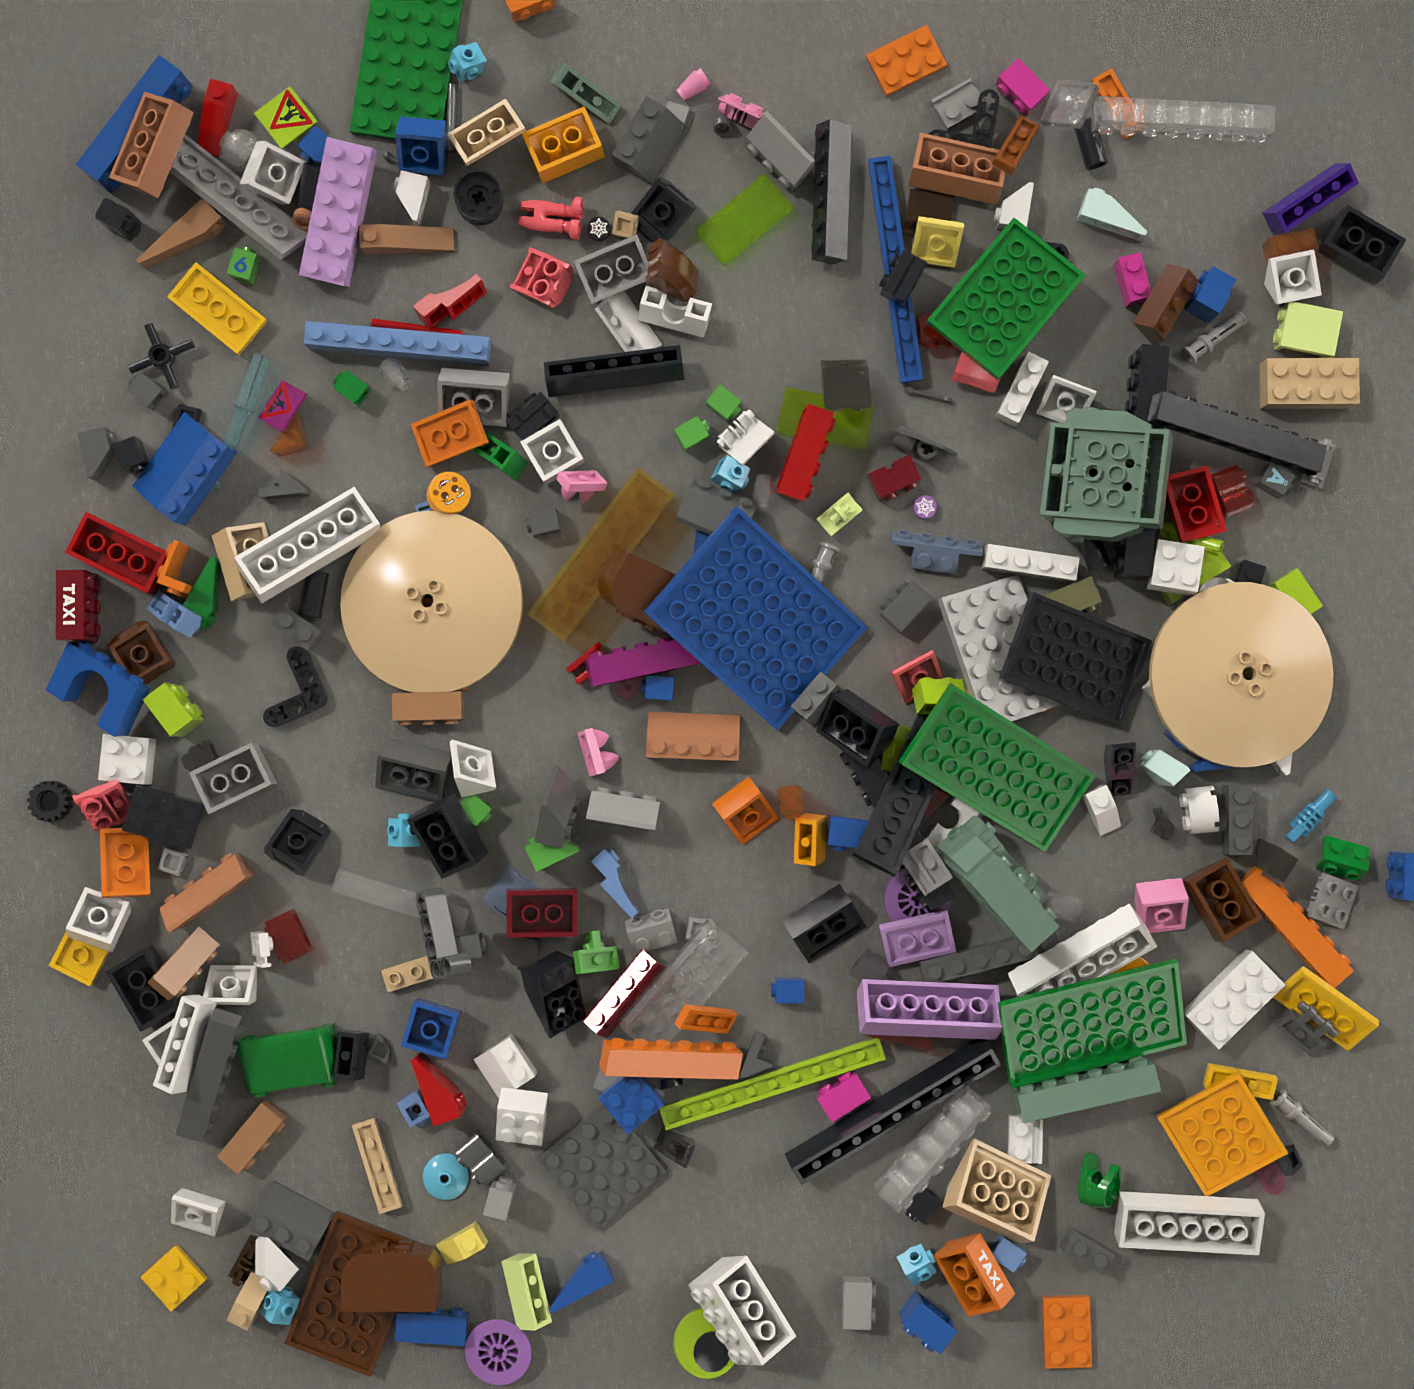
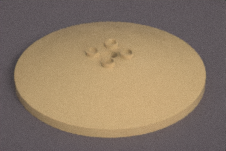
M439 511L415 512L403 515L380 527L379 531L365 540L350 561L342 584L341 618L344 631L353 651L368 670L381 680L399 689L414 693L454 692L482 680L508 654L517 637L522 620V584L511 555L504 545L486 528L471 519L457 514H444ZM429 594L433 597L434 602L430 607H424L422 599L425 595Z
M1252 582L1225 583L1202 590L1180 604L1167 618L1158 633L1151 653L1149 666L1150 690L1157 713L1170 734L1187 750L1202 759L1218 765L1256 767L1270 764L1290 755L1300 748L1317 730L1325 716L1332 695L1333 663L1328 643L1320 626L1313 616L1295 599L1275 588ZM1246 667H1249L1253 672V677L1250 680H1246L1243 677V670Z

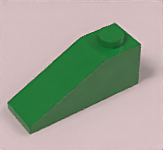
M485 431L489 443L472 451L516 481L529 462L515 450Z
M213 556L210 557L183 604L202 617L199 629L207 631L208 627H213L217 620L215 615L218 612L221 566L219 559Z

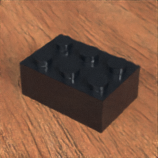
M1347 204L1336 215L1316 251L1375 285L1385 277L1407 239Z
M136 784L122 831L191 849L204 804L198 800Z
M454 793L419 809L407 819L441 879L477 864L489 853Z
M153 945L142 949L105 972L140 1032L175 1013L183 996L181 995L179 998L174 996L168 1001L147 983L164 964Z

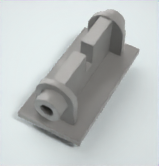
M1329 439L1318 440L1319 444L1327 446L1321 472L1311 475L1302 473L1300 482L1323 488L1336 446Z

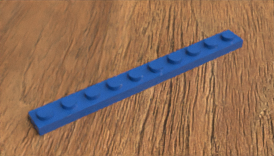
M891 155L868 159L884 275H890L893 269L890 264L896 254L901 255L902 251L905 250ZM910 295L904 307L888 299L900 384L923 381L912 297Z

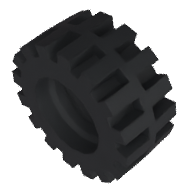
M43 781L35 785L34 789L29 792L30 798H27V802L30 805L27 806L28 810H31V815L36 816V819L39 821L55 822L65 818L64 816L70 813L69 810L73 807L71 801H74V799L70 795L72 792L61 782ZM47 792H54L59 799L58 806L53 811L46 810L42 804V798Z

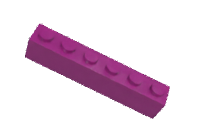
M670 637L658 639L657 644L648 645V642L635 644V649L626 650V647L612 649V654L604 655L603 651L589 654L590 658L585 660L591 688L701 664L676 640L671 641Z

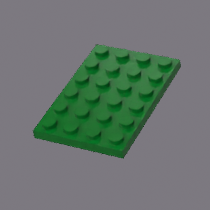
M1013 218L928 318L926 323L996 380H999L1086 274L1016 218Z

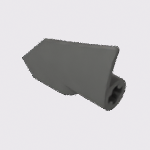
M902 425L899 426L892 445L909 453L913 446H916V455L918 459L924 462L933 460L938 450L947 455L955 457L958 455L952 449ZM928 445L933 453L929 452L928 455L923 454L924 449L921 447L925 448Z

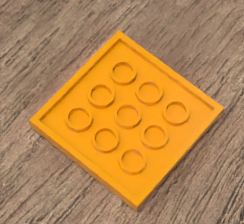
M1239 1071L1157 1115L1159 1122L1205 1196L1223 1189L1288 1154V1151Z

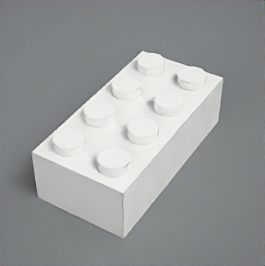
M1244 949L1183 1009L1184 1017L1213 1047L1220 1049L1285 984L1253 951Z

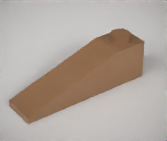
M201 198L141 254L136 261L144 269L209 240L212 236L219 235L223 231V226L226 222Z
M389 224L359 225V244L364 255L455 252L454 228Z

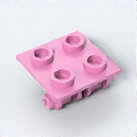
M730 93V95L726 94L718 97L719 100L723 101L718 108L721 115L732 119L735 113L733 120L736 121L742 110L744 112L739 123L742 124L747 115L744 125L753 129L764 114L762 107L754 103L746 105L741 102L742 98Z

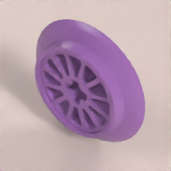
M906 868L899 871L895 877H892L885 891V907L892 921L910 918L916 908L917 916L920 915V908L926 914L929 913L926 908L922 907L920 902L918 905H915V902L911 900L912 896H916L919 891L917 887L913 890L908 884L906 876L909 873ZM904 884L910 890V893L901 890ZM898 894H905L908 898L898 899ZM951 900L935 908L932 912L947 909L949 913ZM899 902H909L900 909ZM912 906L909 915L906 916L903 911Z
M499 1319L488 1320L476 1326L469 1334L465 1344V1358L471 1371L482 1381L493 1385H506L515 1382L527 1371L531 1361V1346L525 1333L519 1330V1327L515 1324ZM495 1333H499V1334H500V1335H499V1340L497 1339ZM503 1334L509 1336L505 1341H503ZM510 1339H513L514 1343L507 1344ZM502 1348V1355L501 1353H494L495 1349ZM490 1357V1359L487 1362H485L484 1358ZM492 1361H495V1367H493V1366H491V1365H489V1364H490ZM499 1362L503 1368H498Z

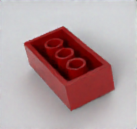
M809 403L804 406L774 493L797 501H804L805 498L810 497L813 485L810 484L812 476H817L821 463L818 462L819 456L825 454L829 441L825 440L827 433L833 431L836 419L833 418L834 412Z
M86 511L65 551L66 554L154 596L160 586L157 583V572L160 566L164 565L167 558L165 555L166 550Z

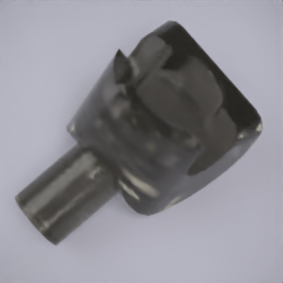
M1162 807L1154 808L1155 822L1150 831L1154 834L1159 829H1162L1163 835L1161 839L1167 841L1174 833V825L1170 820L1164 819Z

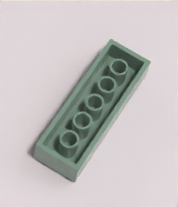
M1142 1056L1128 1059V1061L1121 1063L1116 1062L1099 1068L1096 1067L1011 1088L1016 1114L1023 1123L1161 1092L1155 1064Z

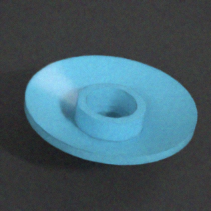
M438 1154L431 1158L424 1168V1186L437 1199H454L461 1195L467 1187L469 1181L467 1166L463 1167L457 1161L454 1154ZM441 1175H447L449 1177V1181L443 1182L441 1180Z

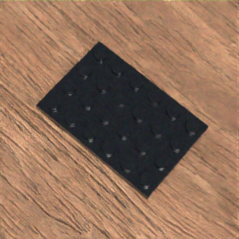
M1030 592L999 679L1116 726H1122L1152 640L1038 593Z

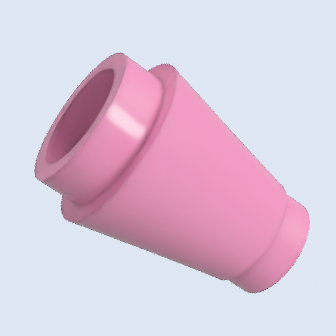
M700 68L697 71L694 70L676 90L685 101L707 90V86L711 83Z

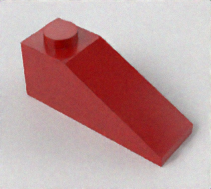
M210 78L203 101L198 145L212 156L220 158L238 92L232 84Z

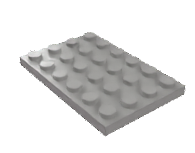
M1019 574L938 599L970 696L1011 722L1062 705L999 679L1027 602Z

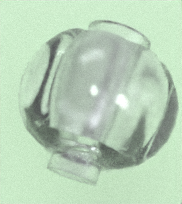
M236 129L233 133L227 131L219 142V146L222 148L220 156L223 163L232 170L245 171L254 146L259 141L252 132L245 129Z

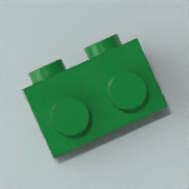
M1325 835L1322 839L1321 859L1316 863L1315 868L1326 874H1335L1348 880L1360 881L1369 871L1370 847Z

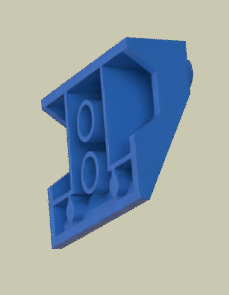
M184 412L132 487L171 521L186 526L238 451L222 442L210 433L206 427Z

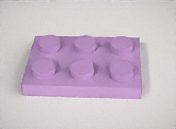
M947 909L879 925L889 967L956 952Z

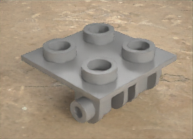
M1322 873L1321 877L1318 876L1315 887L1319 891L1313 890V892L1318 894L1316 897L1311 896L1315 902L1310 901L1309 907L1306 910L1308 912L1307 916L1344 930L1359 886Z

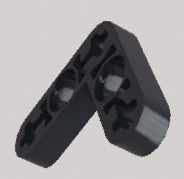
M987 89L979 95L972 134L938 129L932 130L928 134L935 135L937 133L939 134L938 137L946 138L947 134L950 135L949 139L952 140L955 137H961L966 143H969L968 138H972V144H978L982 140L983 145L991 148L999 106L998 93L995 90ZM988 93L991 94L992 99H995V102L989 105V111L993 110V115L980 113V108L985 110L986 102L982 101V98L987 97ZM981 117H988L990 119L991 126L988 130H981L979 128L978 121Z
M294 646L290 648L286 656L301 693L265 710L263 720L269 727H280L322 708L327 703L326 691L308 651L303 647ZM295 651L303 653L301 657L302 664L306 665L308 663L309 667H303L297 671L296 667L301 666L297 660L292 659L295 656ZM305 671H310L313 674V680L309 684H305L301 680V675ZM318 685V688L313 689L316 694L322 695V698L319 699V704L311 702L314 695L311 690L306 692V688ZM293 701H298L301 704L302 708L298 714L290 712L289 706ZM284 706V711L289 716V718L286 719V715H282L277 718V723L275 721H270L269 717L272 716L271 712H283V709L281 707Z

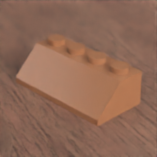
M144 92L109 178L143 194L159 198L194 112L174 100Z
M920 133L908 185L997 205L1003 188L1005 171L992 164L999 152L998 149Z
M649 712L646 757L739 761L740 715Z
M229 853L220 860L222 864L218 867H209L201 873L203 877L197 882L194 879L182 887L184 891L179 895L174 893L164 900L165 905L159 909L169 933L182 929L256 876L241 853L234 855Z

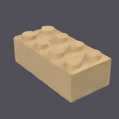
M1267 358L1260 363V409H1351L1360 404L1359 358Z

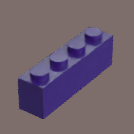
M1335 163L1262 212L1272 233H1286L1359 184V181L1350 163Z

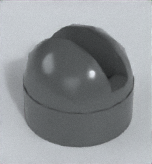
M723 115L715 118L713 123L715 134L725 136L731 132L732 125L727 116Z

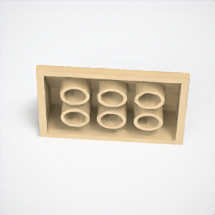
M972 1139L948 1185L942 1208L1019 1244L1034 1242L1051 1175L977 1139Z

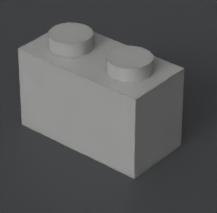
M500 1176L499 1179L495 1178L493 1180L483 1215L506 1221L517 1183L512 1182L513 1179Z
M843 1276L841 1320L843 1329L871 1330V1322H875L876 1319L875 1308H872V1299H876V1284H872L870 1277Z

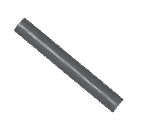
M453 83L448 85L447 134L456 129L457 85ZM447 135L448 153H455L456 150Z

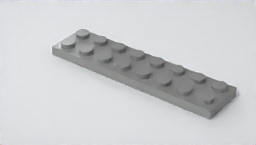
M186 134L184 135L181 147L169 171L172 175L278 259L282 260L306 242L307 230L297 228L293 224L292 218L264 196L240 185L241 178Z

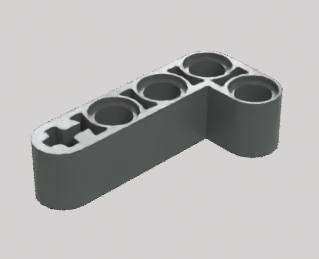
M441 887L418 891L416 894V905L432 977L435 980L469 973L471 971V960L467 953L457 952L444 890Z

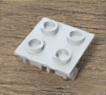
M749 409L746 412L743 411L737 418L740 424L735 420L733 421V424L736 426L735 429L729 425L728 429L719 435V439L716 441L722 450L742 465L751 459L775 434L772 429L755 418L754 413Z

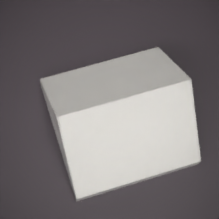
M1314 250L1274 257L1268 260L1264 285L1276 304L1322 295Z
M1053 375L1047 382L1036 414L1060 423H1066L1067 412L1076 408L1085 409L1090 407L1097 391Z
M451 740L450 749L454 779L461 797L495 790L496 783L491 751Z
M210 965L203 997L216 1002L217 1005H250L256 1002L257 966Z
M182 1188L172 1197L171 1224L215 1237L226 1201Z

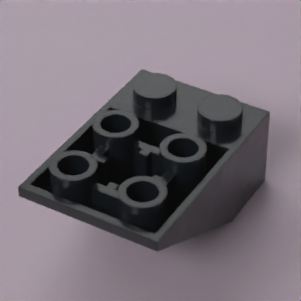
M556 950L520 970L525 992L548 1038L551 1039L584 1020L586 1014L573 957Z

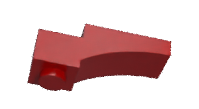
M475 274L469 280L453 289L435 295L429 293L420 299L413 308L419 320L431 330L447 316L454 321L484 296L487 290L482 279Z

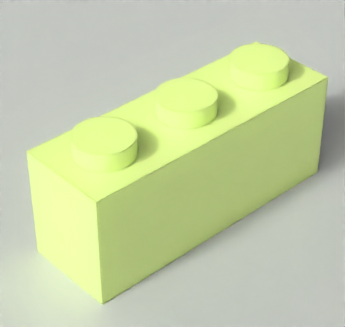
M518 1253L501 1261L516 1326L519 1327V1330L535 1331L551 1323L552 1319L537 1255L534 1253Z

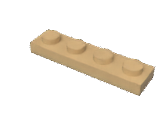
M373 1117L354 1123L352 1128L379 1214L401 1208L403 1204L376 1118Z

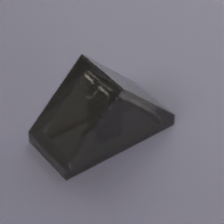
M662 1127L654 1149L683 1168H687L695 1148V1140Z

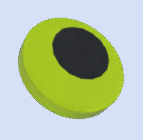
M698 1308L684 1316L678 1324L673 1339L674 1353L681 1367L688 1373L704 1379L716 1378L726 1373L734 1365V1362L729 1358V1351L725 1344L717 1338L714 1326L704 1317V1310Z

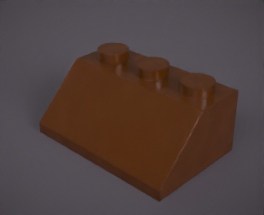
M1167 264L1133 321V324L1152 345H1160L1165 340L1199 282L1188 268Z
M1228 858L1203 867L1182 879L1189 898L1214 941L1225 942L1263 919Z

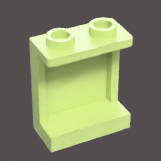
M1293 301L1287 302L1283 307L1279 308L1277 320L1280 322L1273 336L1274 349L1281 350L1285 348L1319 355V358L1334 357L1343 311Z

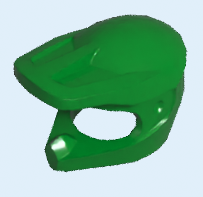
M1088 1152L1083 1159L1077 1186L1078 1200L1080 1204L1093 1208H1109L1115 1203L1119 1195L1121 1167L1111 1164L1109 1172L1103 1177L1098 1166V1155Z

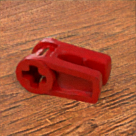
M598 642L584 652L581 657L566 668L568 673H573L578 668H582L581 666L585 664V660L590 658L589 654L603 651L601 648L602 644ZM587 670L579 673V676L575 678V682L578 685L589 678Z

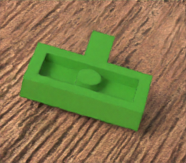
M600 930L585 932L584 950L573 951L576 974L620 969L617 946L605 947L600 939Z

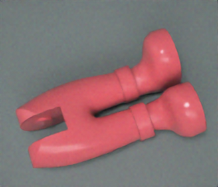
M575 197L572 204L568 206L563 203L557 204L542 200L520 202L519 209L534 213V217L519 216L517 225L530 230L566 232L571 239L579 240L582 227L580 220L583 218V197ZM546 216H559L563 218L569 217L573 219L570 221H564L562 219L557 220L546 218Z

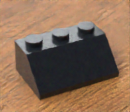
M849 689L831 693L816 732L868 768L891 745L899 723Z
M840 884L829 889L823 895L782 920V923L808 963H811L867 927Z

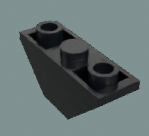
M1135 742L1105 745L1104 767L1106 785L1112 796L1131 794L1136 753Z

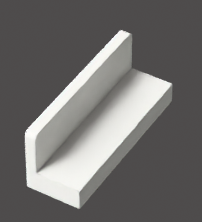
M625 291L604 299L595 308L625 352L659 348L662 345L648 323L638 320L639 311Z

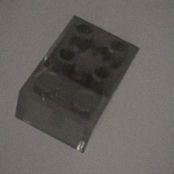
M866 359L820 360V388L825 409L836 412L841 411L842 408H852L854 411H863L866 408H871L869 373Z

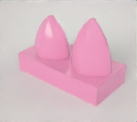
M596 470L559 471L556 478L562 485L561 493L563 499L567 501L579 492L582 504L588 501L596 491H605L607 482Z
M593 728L577 733L590 777L604 773L615 765L620 757L619 755L608 751H599V748L609 738L607 733L601 730H593Z

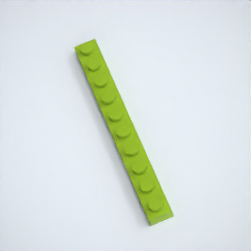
M877 1036L666 1104L659 1110L665 1129L669 1130L883 1061L886 1058L880 1039Z

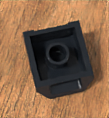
M657 178L631 214L639 216L637 229L652 243L658 238L668 242L697 207L693 201L665 178Z
M291 809L265 845L264 853L295 874L304 876L331 832L327 824L304 810Z

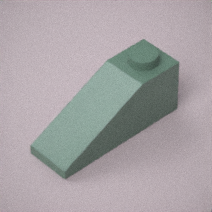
M561 62L549 81L608 124L611 123L622 106L568 64Z

